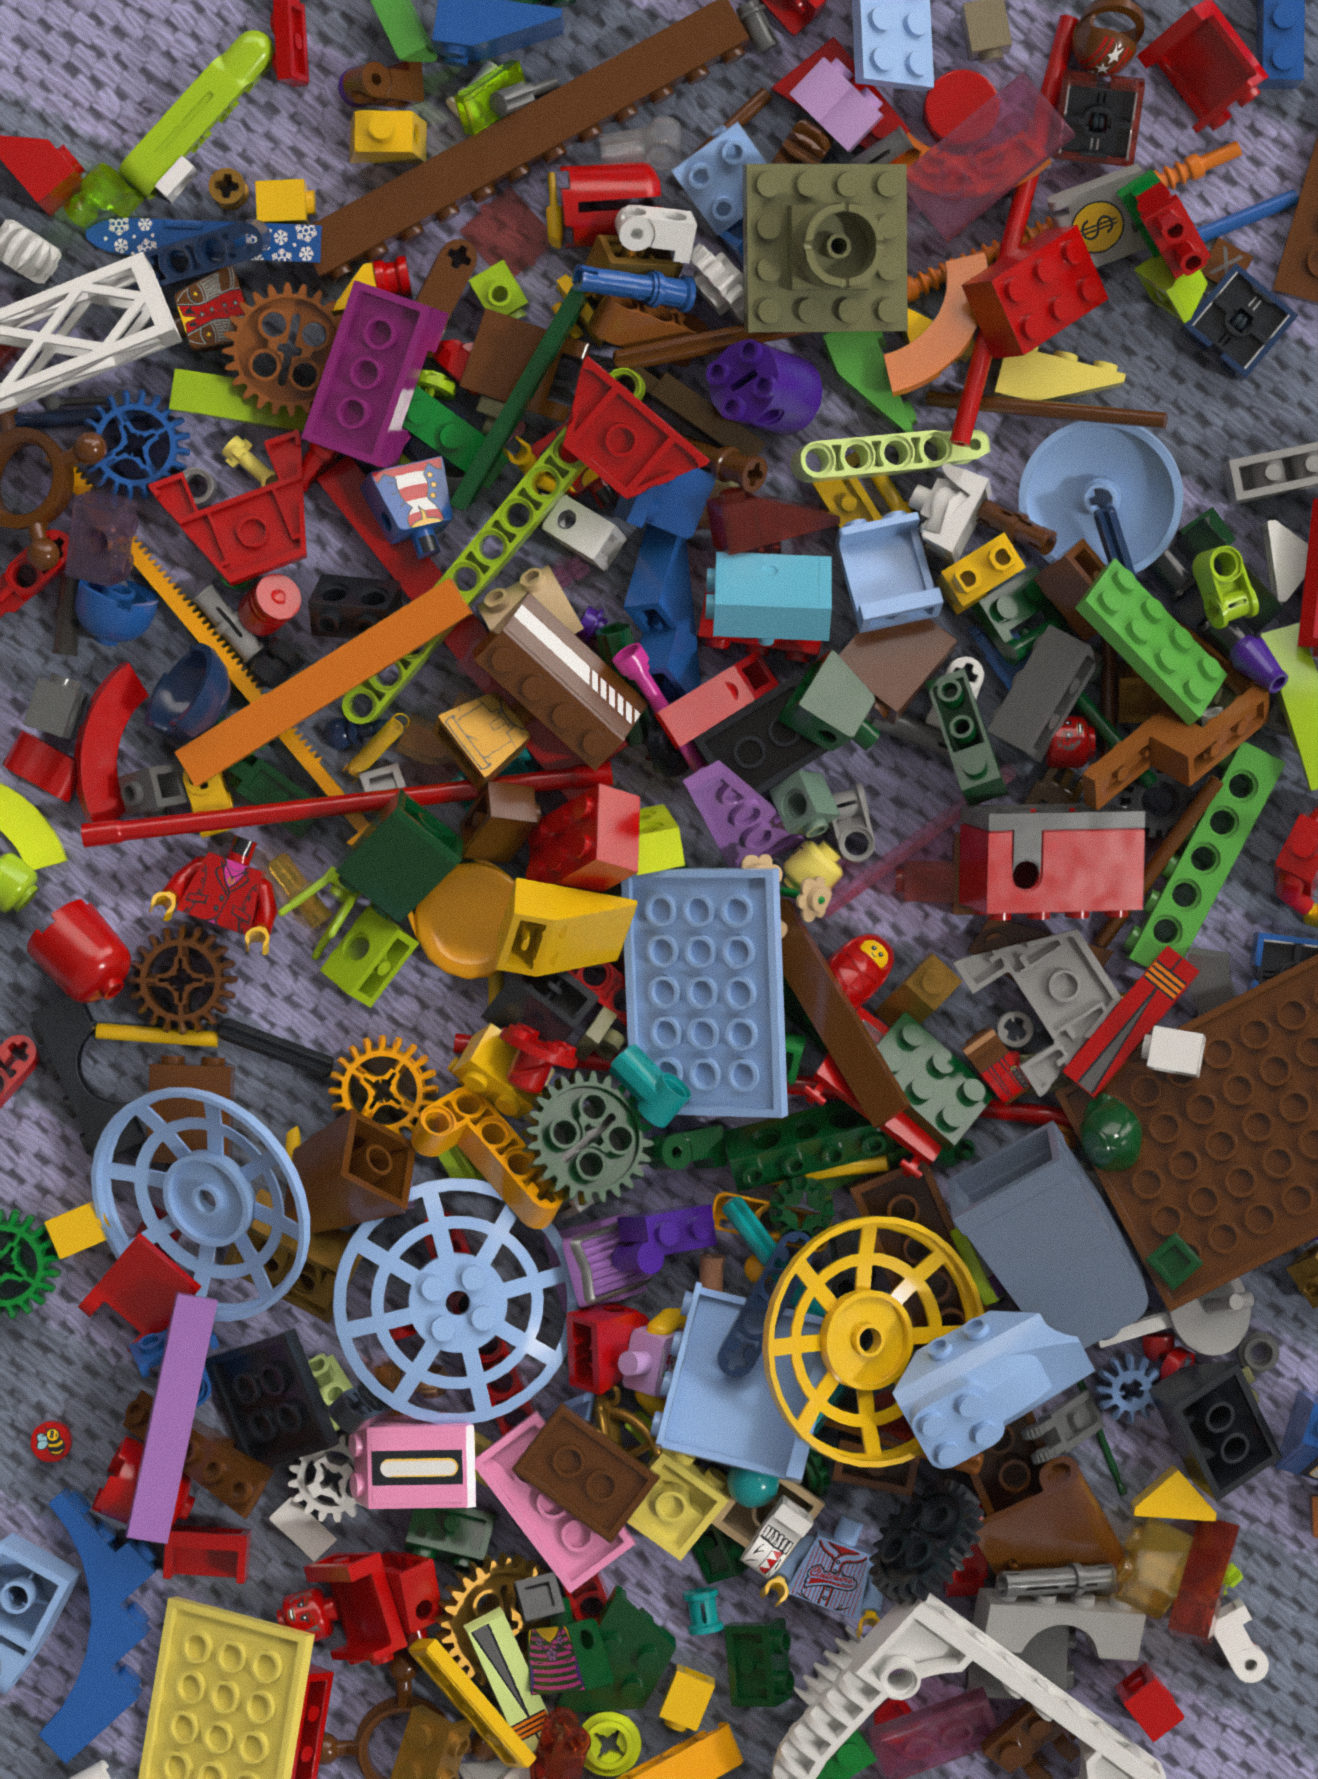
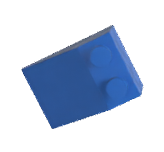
M438 0L432 41L437 57L444 58V64L453 67H467L468 62L478 63L563 35L565 27L563 10L561 8L507 0Z

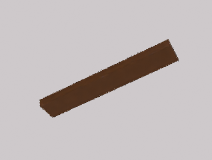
M783 898L780 900L781 920L787 925L788 929L786 935L781 938L783 975L872 1126L880 1128L910 1107L911 1103L791 901Z

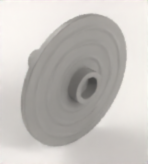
M1239 1277L1172 1312L1168 1310V1316L1174 1332L1189 1349L1206 1356L1222 1355L1233 1350L1244 1338L1250 1322V1307L1254 1304V1297L1250 1291H1245Z

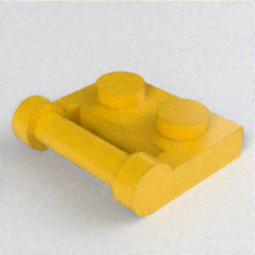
M856 451L845 458L848 465L853 468L860 464V458ZM889 476L870 477L890 508V512L903 510L908 514L915 511L908 507L909 500L904 502ZM858 479L811 483L839 529L852 520L866 519L867 522L880 520L883 517Z

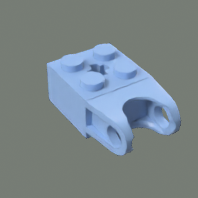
M13 1532L0 1541V1693L4 1695L13 1688L46 1643L83 1572ZM23 1589H24V1590L26 1591V1593H27V1596H28L27 1598H24V1597L21 1595Z

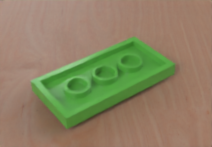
M1116 558L1104 566L1075 607L1189 726L1202 716L1228 675L1221 668L1218 661L1208 655L1192 638L1189 631L1181 627L1164 609L1161 602L1153 598L1136 580L1133 573L1124 568Z

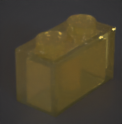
M1148 1517L1140 1528L1134 1526L1124 1544V1549L1129 1551L1128 1556L1124 1557L1117 1569L1116 1580L1120 1581L1115 1598L1160 1619L1177 1598L1193 1537L1154 1517Z

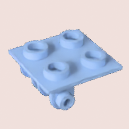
M738 121L728 129L725 125L715 129L711 134L714 138L671 170L717 236L743 218L742 165L767 164Z

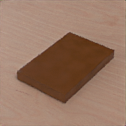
M563 1402L558 1405L511 1469L610 1544L660 1479L658 1473Z

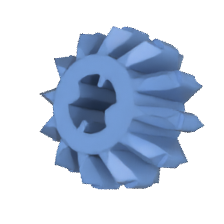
M1125 1353L1124 1366H1120L1116 1358L1111 1357L1109 1363L1114 1368V1371L1109 1373L1102 1368L1098 1371V1375L1108 1381V1383H1099L1094 1386L1096 1393L1108 1394L1100 1399L1098 1402L1099 1406L1102 1409L1113 1406L1110 1417L1114 1420L1120 1418L1125 1410V1418L1129 1424L1135 1421V1411H1139L1145 1420L1150 1418V1413L1145 1406L1148 1403L1154 1407L1156 1405L1148 1390L1159 1383L1152 1381L1160 1376V1370L1155 1367L1146 1371L1149 1360L1144 1356L1137 1361L1135 1367L1134 1358L1131 1353ZM1134 1379L1138 1380L1134 1383L1139 1388L1137 1394L1129 1393L1126 1398L1122 1397L1125 1394L1120 1388L1122 1383L1130 1384Z

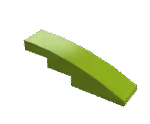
M175 368L169 409L172 411L209 416L213 419L252 424L257 427L284 431L298 429L300 433L304 431L309 414L307 415L303 411L301 405H296L293 417H289L287 408L284 405H281L276 415H272L271 402L267 401L260 409L256 408L258 395L254 393L249 398L244 399L242 396L248 386L245 383L233 386L232 381L235 379L233 377Z
M1300 623L1261 633L1259 636L1266 642L1282 670L1288 674L1287 683L1281 690L1276 692V697L1281 713L1284 712L1294 751L1298 752L1308 791L1318 789V672L1310 650L1297 646Z

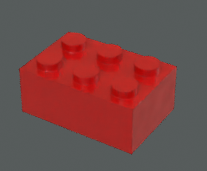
M1078 225L1046 229L961 285L993 359L1026 355L1109 299Z
M599 783L542 817L538 826L532 829L527 838L530 850L526 879L602 893L638 873L640 796Z

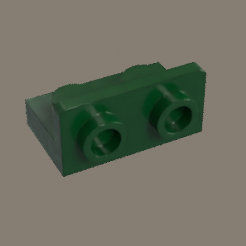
M414 1508L404 1552L433 1558V1562L439 1560L451 1563L450 1567L463 1573H471L469 1568L471 1561L479 1568L484 1567V1556L487 1554L496 1514L473 1508Z
M775 1618L770 1622H730L724 1625L731 1706L777 1707L791 1699L795 1679L789 1666L788 1653L791 1648V1636L789 1631L786 1630L785 1618Z

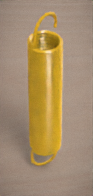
M403 713L395 714L348 765L343 768V771L347 768V771L352 776L359 778V774L366 772L404 731L403 725L394 717L397 715L405 716L408 720L405 728L410 724L409 717Z

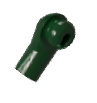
M961 1137L958 1143L948 1152L942 1148L933 1163L941 1168H950L957 1165L961 1160L969 1161L975 1154V1145L970 1139H963Z

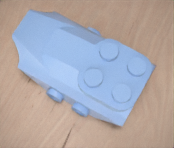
M988 1311L979 1317L970 1319L961 1327L932 1340L928 1345L918 1349L892 1394L932 1466L948 1469L996 1444L1003 1436L1006 1425L1075 1385L1086 1376L1095 1372V1369L1078 1337L1063 1334L1049 1327L1040 1313Z

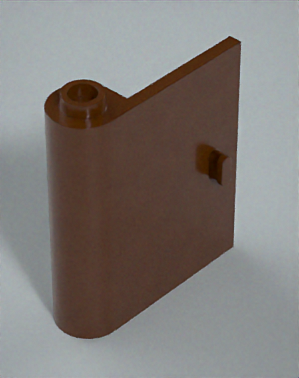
M1067 1456L1052 1458L1043 1465L1039 1473V1481L1043 1492L982 1519L984 1527L975 1532L981 1538L977 1544L996 1576L999 1571L1053 1569L1065 1567L1068 1563H1080L1082 1566L1111 1563L1112 1567L1117 1569L1125 1556L1120 1540L1077 1462Z

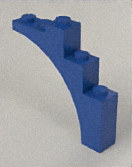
M65 1487L50 1501L49 1506L67 1528L81 1557L89 1587L91 1624L87 1652L76 1684L62 1707L47 1722L38 1735L67 1764L135 1702L143 1691L139 1686L141 1683L139 1675L127 1664L121 1667L118 1661L148 1634L151 1629L147 1623L150 1617L137 1602L129 1604L126 1598L154 1574L160 1565L155 1560L158 1558L156 1550L145 1540L138 1542L136 1539L129 1538L120 1546L116 1542L119 1538L116 1530L105 1520L99 1523L89 1512L92 1506L86 1497L78 1490H74L71 1493Z

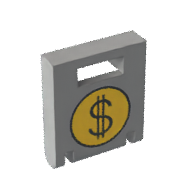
M1137 163L1053 194L1047 198L1050 210L1061 209L1050 214L1053 227L1078 225L1096 268L1147 249L1134 222H1131L1129 214L1116 193L1117 190L1144 174L1142 168Z

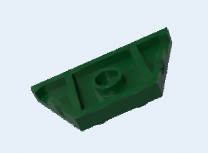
M615 1585L597 1619L614 1683L586 1691L558 1693L554 1701V1712L572 1713L643 1709L675 1652L676 1638L663 1626L657 1625L653 1620V1616L643 1607L638 1609L627 1599L626 1591L621 1586Z

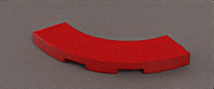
M121 662L99 685L90 700L92 704L83 725L79 726L76 738L74 758H77L78 784L75 785L80 806L88 823L116 820L126 812L118 780V748L129 718L149 696L128 662Z

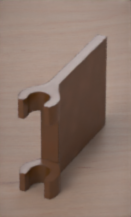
M485 308L459 386L506 403L547 329ZM570 337L566 338L526 410L565 423L570 407L547 400L562 353L583 360L589 353L590 344Z

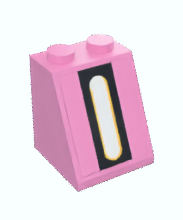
M437 1411L440 1413H449L447 1411ZM408 1415L388 1416L372 1426L349 1435V1451L351 1456L354 1457V1473L350 1475L349 1481L350 1491L355 1501L368 1509L476 1507L473 1424L469 1422L435 1424L414 1419Z

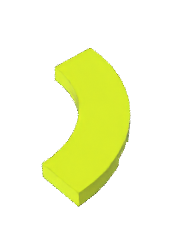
M0 783V831L13 843L22 860L33 870L68 861L64 847L47 818L23 795Z

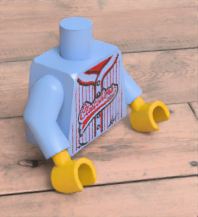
M842 1514L834 1535L816 1529L813 1536L805 1535L802 1537L778 1571L771 1576L772 1580L762 1587L759 1593L760 1597L763 1599L769 1589H774L779 1597L775 1607L785 1601L788 1594L856 1620L859 1619L861 1613L863 1617L860 1619L855 1630L856 1636L860 1639L863 1626L874 1628L879 1623L883 1594L872 1584L871 1581L874 1577L868 1572L874 1565L869 1561L871 1551L869 1548L856 1544L864 1523L854 1517Z

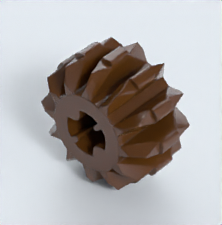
M804 118L795 124L771 164H821L832 147L833 137L818 123H812Z

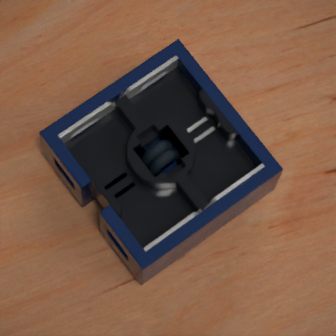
M1235 263L1195 310L1192 318L1184 323L1179 331L1204 352L1209 347L1220 355L1216 362L1242 382L1298 317V314Z

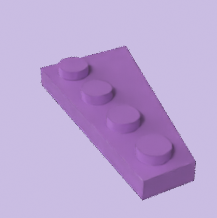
M720 760L697 770L693 775L682 780L729 868H741L742 859L747 855L759 857L762 854H768L773 860L802 842L807 841L804 835L787 833L777 809Z

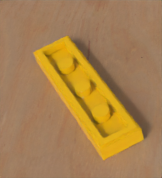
M436 1638L416 1639L408 1648L409 1653L464 1718L473 1723L472 1727L504 1765L509 1768H528L537 1757Z

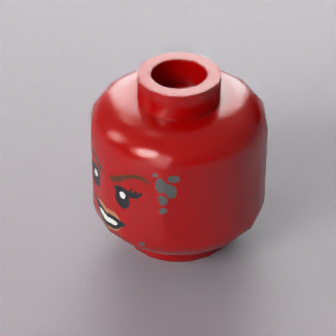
M1067 716L1062 727L1054 735L1050 747L1043 757L1046 766L1049 768H1083L1088 758H1094L1095 728L1088 726L1084 717Z
M317 1587L287 1595L282 1601V1608L276 1611L280 1625L315 1634L314 1642L331 1637L334 1630L333 1621L340 1619L334 1597L326 1598L323 1591Z

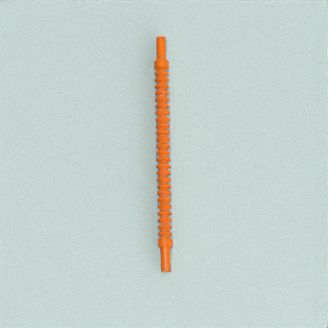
M1233 141L1201 156H1198L1196 153L1191 154L1183 159L1182 164L1175 161L1173 168L1169 169L1168 166H1164L1162 173H1158L1156 170L1153 172L1166 187L1174 190L1176 183L1180 182V184L1185 185L1189 178L1192 181L1203 178L1205 171L1242 156V151L1238 142ZM1047 216L1043 224L1035 221L1033 228L1026 225L1022 245L1046 229L1054 228L1051 218ZM993 239L991 246L987 247L985 244H982L980 251L972 248L970 255L985 252L987 265L991 266L997 260L1001 242ZM961 253L959 257H966V255L964 253ZM942 262L938 263V268L935 270L932 267H928V273L926 274L918 271L916 278H912L910 275L907 276V303L918 300L919 294L922 292L925 295H929V289L935 288V290L939 291L940 284L945 283L947 285L946 269Z

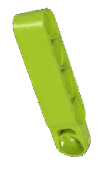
M250 30L238 36L223 54L219 55L209 64L123 160L118 173L148 200L157 196L158 193L156 192L157 188L155 185L181 156L185 158L191 151L195 153L211 136L210 129L218 121L222 123L239 104L237 99L245 91L249 93L271 69L275 48L268 35L262 31Z

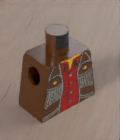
M233 265L219 269L174 294L179 314L172 317L181 339L188 337L190 346L196 354L218 351L233 346L234 341L223 335L224 332L228 331L236 332L237 326L229 318L230 316L243 318L245 315L239 304L241 302L248 303L237 270Z

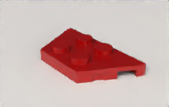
M588 355L584 357L562 444L626 499L632 498L649 488L676 479L675 477L686 472L704 467L710 462L709 458Z

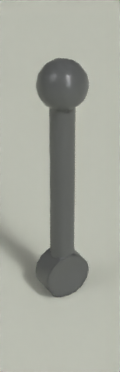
M122 390L112 395L117 405L124 403ZM51 394L44 400L45 407L52 411L56 410L59 406L108 403L106 400L107 396L58 398V396Z

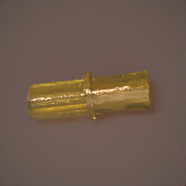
M287 853L278 855L268 864V869L289 896L286 898L287 902L314 883L312 880L308 882ZM317 893L297 906L312 930L333 916V913L329 911Z

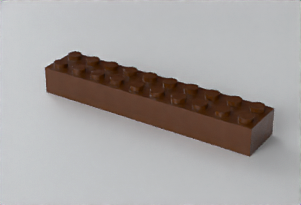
M923 1161L917 1167L923 1173L919 1180L913 1175L909 1178L902 1174L904 1168L898 1164L890 1167L889 1171L875 1173L848 1185L861 1217H897L918 1223L939 1235L961 1258L950 1234V1231L955 1226L931 1169ZM877 1228L874 1246L876 1253L895 1257L915 1268L931 1252L922 1243L906 1234ZM942 1264L925 1282L930 1287L937 1301L942 1318V1326L966 1324L965 1314L959 1291L950 1273ZM882 1267L891 1290H893L903 1278L897 1273ZM914 1291L902 1306L910 1317L912 1327H928L924 1307ZM982 1302V1306H983L984 1314H985L986 1312H988V1311H990V1310H989L988 1305L985 1306V1305L983 1304V1302ZM927 1343V1344H915V1347H916V1349L918 1350V1349H920V1348H922V1347L928 1345V1343ZM1032 1411L1006 1425L1001 1439L993 1446L982 1451L984 1460L980 1472L976 1475L969 1474L987 1517L1043 1492L1039 1481V1473L1046 1462L1033 1464L1030 1455L1047 1445L1043 1436L1034 1440H1024L1021 1434L1025 1427L1036 1423Z

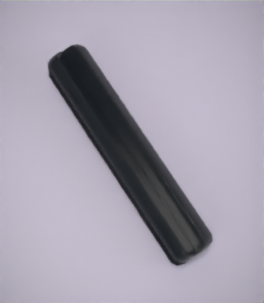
M230 1018L223 1019L217 1033L219 1039L323 1078L330 1075L334 1066L335 1059L332 1056Z

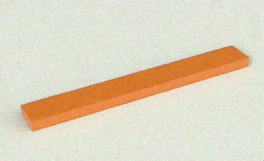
M448 578L174 753L194 786L199 787L466 619L473 612L452 578Z

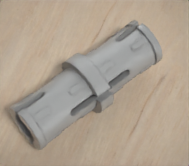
M213 584L192 600L216 627L214 632L219 636H224L243 659L244 663L248 662L264 648V645L243 626L239 619L238 611L234 612Z

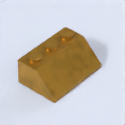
M260 1188L256 1195V1202L273 1209L271 1193ZM254 1219L246 1233L257 1253H259L267 1243L272 1226ZM338 1228L317 1233L310 1230V1243L305 1264L297 1281L281 1299L329 1323L333 1316V1288L339 1261L353 1234ZM285 1233L282 1234L275 1253L263 1265L272 1288H275L282 1282L291 1270L296 1258L298 1241ZM234 1242L231 1243L222 1265H234L245 1262ZM359 1253L352 1265L347 1288L363 1258ZM251 1274L240 1277L254 1284Z

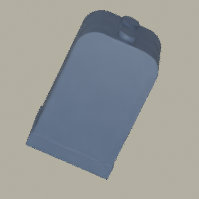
M1054 1121L1045 1124L947 1180L953 1222L961 1233L968 1237L1022 1312L1040 1313L1049 1327L1066 1335L1077 1336L1084 1349L1100 1340H1109L1115 1337L1122 1328L1135 1322L1144 1314L1148 1305V1295L1138 1252L1065 1143L1064 1136Z

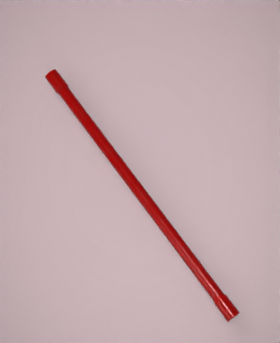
M604 761L596 771L588 764H579L570 768L497 776L491 781L534 787L535 792L568 788L585 789L592 788L599 783L606 786L614 785L611 761ZM470 780L401 788L421 806L475 800L480 793ZM400 788L125 821L116 819L82 823L81 837L84 848L120 844L130 840L382 811Z

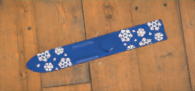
M115 218L96 223L86 230L85 235L86 239L94 246L107 252L135 255L237 222ZM264 223L270 231V246L266 252L249 259L321 263L322 226ZM247 234L233 240L235 248L247 243L253 244L257 242V237L255 234ZM209 239L206 243L208 256L211 259H221L223 257V247L217 240ZM174 250L171 257H186V255L180 250Z

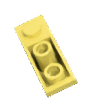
M1038 346L1024 356L1001 358L992 396L1052 402L1120 387L1125 381L1126 374L1117 372L1118 366L1109 362L1095 360L1093 365L1077 362L1078 356L1073 353L1055 350L1054 355L1038 352Z

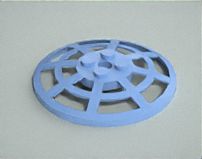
M168 1087L151 1091L131 1101L112 1117L101 1133L94 1151L91 1184L96 1216L101 1221L102 1230L107 1238L106 1241L116 1259L122 1255L135 1237L129 1240L122 1227L115 1208L111 1179L134 1182L137 1205L148 1228L141 1234L151 1243L155 1244L157 1242L175 1261L195 1272L194 1280L202 1286L195 1295L206 1297L211 1277L216 1279H234L251 1274L259 1297L240 1303H217L214 1321L231 1322L250 1318L267 1310L286 1295L299 1278L307 1259L310 1243V1214L306 1193L299 1174L286 1150L271 1131L254 1115L233 1101L215 1093L191 1087ZM169 1098H188L204 1102L206 1118L186 1117L166 1123L149 1105ZM221 1109L245 1124L261 1139L269 1150L261 1154L245 1136L223 1124ZM137 1115L154 1133L148 1137L142 1146L136 1160V1166L113 1163V1154L120 1134L129 1121ZM188 1129L207 1130V1149L191 1151L176 1132ZM224 1137L239 1145L253 1160L240 1167L234 1160L224 1155ZM162 1142L178 1158L168 1169L167 1173L150 1169L154 1153ZM279 1164L286 1176L294 1197L298 1223L284 1214L282 1192L277 1178L271 1169ZM263 1174L269 1187L273 1209L256 1202L254 1189L250 1181ZM149 1185L163 1188L164 1204L169 1215L160 1221L151 1202ZM203 1190L213 1195L216 1206L206 1202ZM103 1214L106 1215V1218H107V1220H108V1222H109V1224H110L111 1227H109V1226L105 1223ZM254 1219L272 1226L267 1243L259 1253H257L246 1233ZM178 1228L186 1237L200 1244L198 1258L184 1250L169 1234ZM285 1233L298 1241L296 1258L291 1270L282 1282L275 1288H272L263 1265L275 1253L282 1234ZM234 1242L245 1261L234 1265L214 1264L216 1247L226 1246Z
M444 1178L425 1181L410 1187L408 1202L422 1197L428 1222L422 1223L405 1233L393 1244L389 1251L367 1239L373 1229L385 1218L363 1222L359 1225L349 1239L339 1261L334 1281L332 1308L335 1329L343 1353L357 1377L376 1397L391 1408L414 1419L435 1424L468 1422L472 1424L488 1421L507 1414L529 1401L550 1381L562 1364L568 1351L566 1320L556 1350L535 1339L543 1316V1289L565 1282L567 1313L577 1310L578 1303L563 1250V1239L552 1223L541 1230L546 1234L555 1249L561 1266L538 1272L528 1251L509 1233L517 1215L507 1203H505L495 1224L471 1216H444L438 1193L469 1191L493 1196L504 1201L489 1182L477 1179ZM448 1229H471L483 1232L488 1236L476 1256L460 1252L454 1253ZM432 1234L438 1257L427 1262L420 1270L400 1259V1256L412 1244ZM502 1244L507 1246L517 1257L525 1270L526 1276L506 1282L502 1281L497 1271L491 1266ZM359 1253L379 1265L371 1292L372 1316L347 1321V1284L352 1265ZM392 1273L411 1285L408 1293V1307L384 1313V1292L388 1277ZM454 1291H463L469 1298V1306L461 1314L450 1313L446 1307V1299ZM531 1292V1313L527 1328L523 1332L504 1321L507 1312V1299ZM413 1324L416 1331L425 1340L413 1362L397 1347L389 1333V1329ZM376 1333L387 1355L400 1369L406 1372L393 1393L383 1387L367 1370L355 1349L352 1338ZM495 1335L515 1346L513 1352L502 1362L483 1372L478 1348L488 1343ZM443 1350L452 1353H462L467 1376H443L427 1370L438 1352ZM526 1353L546 1364L541 1374L523 1391L507 1401L491 1407L487 1383L495 1381L508 1373L523 1359ZM420 1381L444 1389L470 1388L475 1411L467 1413H440L419 1408L407 1401Z

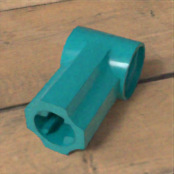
M636 1044L630 1045L610 1064L611 1068L609 1071L639 1101L637 1107L640 1113L657 1127L665 1128L691 1098V1092L683 1081L673 1074L664 1073Z

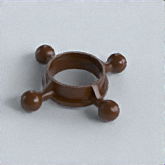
M17 407L0 414V526L15 530L28 529L31 544L27 549V560L33 568L47 571L56 566L59 561L60 552L58 546L52 540L47 539L45 531L48 525L62 514L71 499L74 489L73 469L75 464L82 462L87 465H94L101 462L107 453V445L104 438L98 433L85 432L78 436L74 447L64 451L47 434L29 427H17L14 419L18 411ZM28 446H38L45 452L51 464V487L44 501L36 509L26 514L15 515L6 507L2 499V475L8 461L17 451Z
M409 1650L394 1652V1659L387 1662V1671L390 1677L395 1680L396 1696L380 1701L365 1714L358 1727L355 1740H338L333 1734L324 1732L319 1765H329L338 1757L355 1756L358 1767L366 1779H389L375 1767L370 1757L369 1740L377 1725L391 1716L400 1714L410 1715L412 1708L421 1704L449 1720L437 1705L427 1699L412 1695V1679L418 1674L419 1663L409 1653ZM477 1732L472 1737H469L470 1746L465 1754H472L476 1759L483 1762H489L498 1757Z

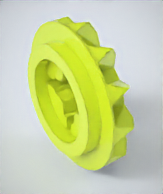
M614 1710L601 1713L596 1712L587 1721L583 1722L579 1730L576 1743L577 1752L584 1766L597 1775L611 1777L623 1774L636 1763L640 1755L641 1737L639 1729L629 1716H624ZM619 1730L616 1744L620 1747L623 1754L618 1750L609 1749L599 1757L602 1742L595 1733L597 1732L599 1735L603 1734L609 1737L612 1733Z

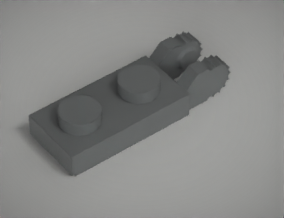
M1085 1389L1076 1392L1040 1416L1038 1422L1025 1427L1021 1434L1024 1440H1034L1043 1435L1048 1445L1030 1455L1033 1464H1040L1057 1455L1069 1452L1105 1427L1091 1390Z

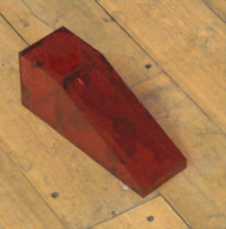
M740 487L723 489L719 492L720 496L706 499L713 546L728 555L841 524L840 516L822 507L757 492L749 493Z
M1217 1519L1216 1521L1198 1520L1177 1587L1167 1627L1171 1635L1211 1645L1240 1525Z

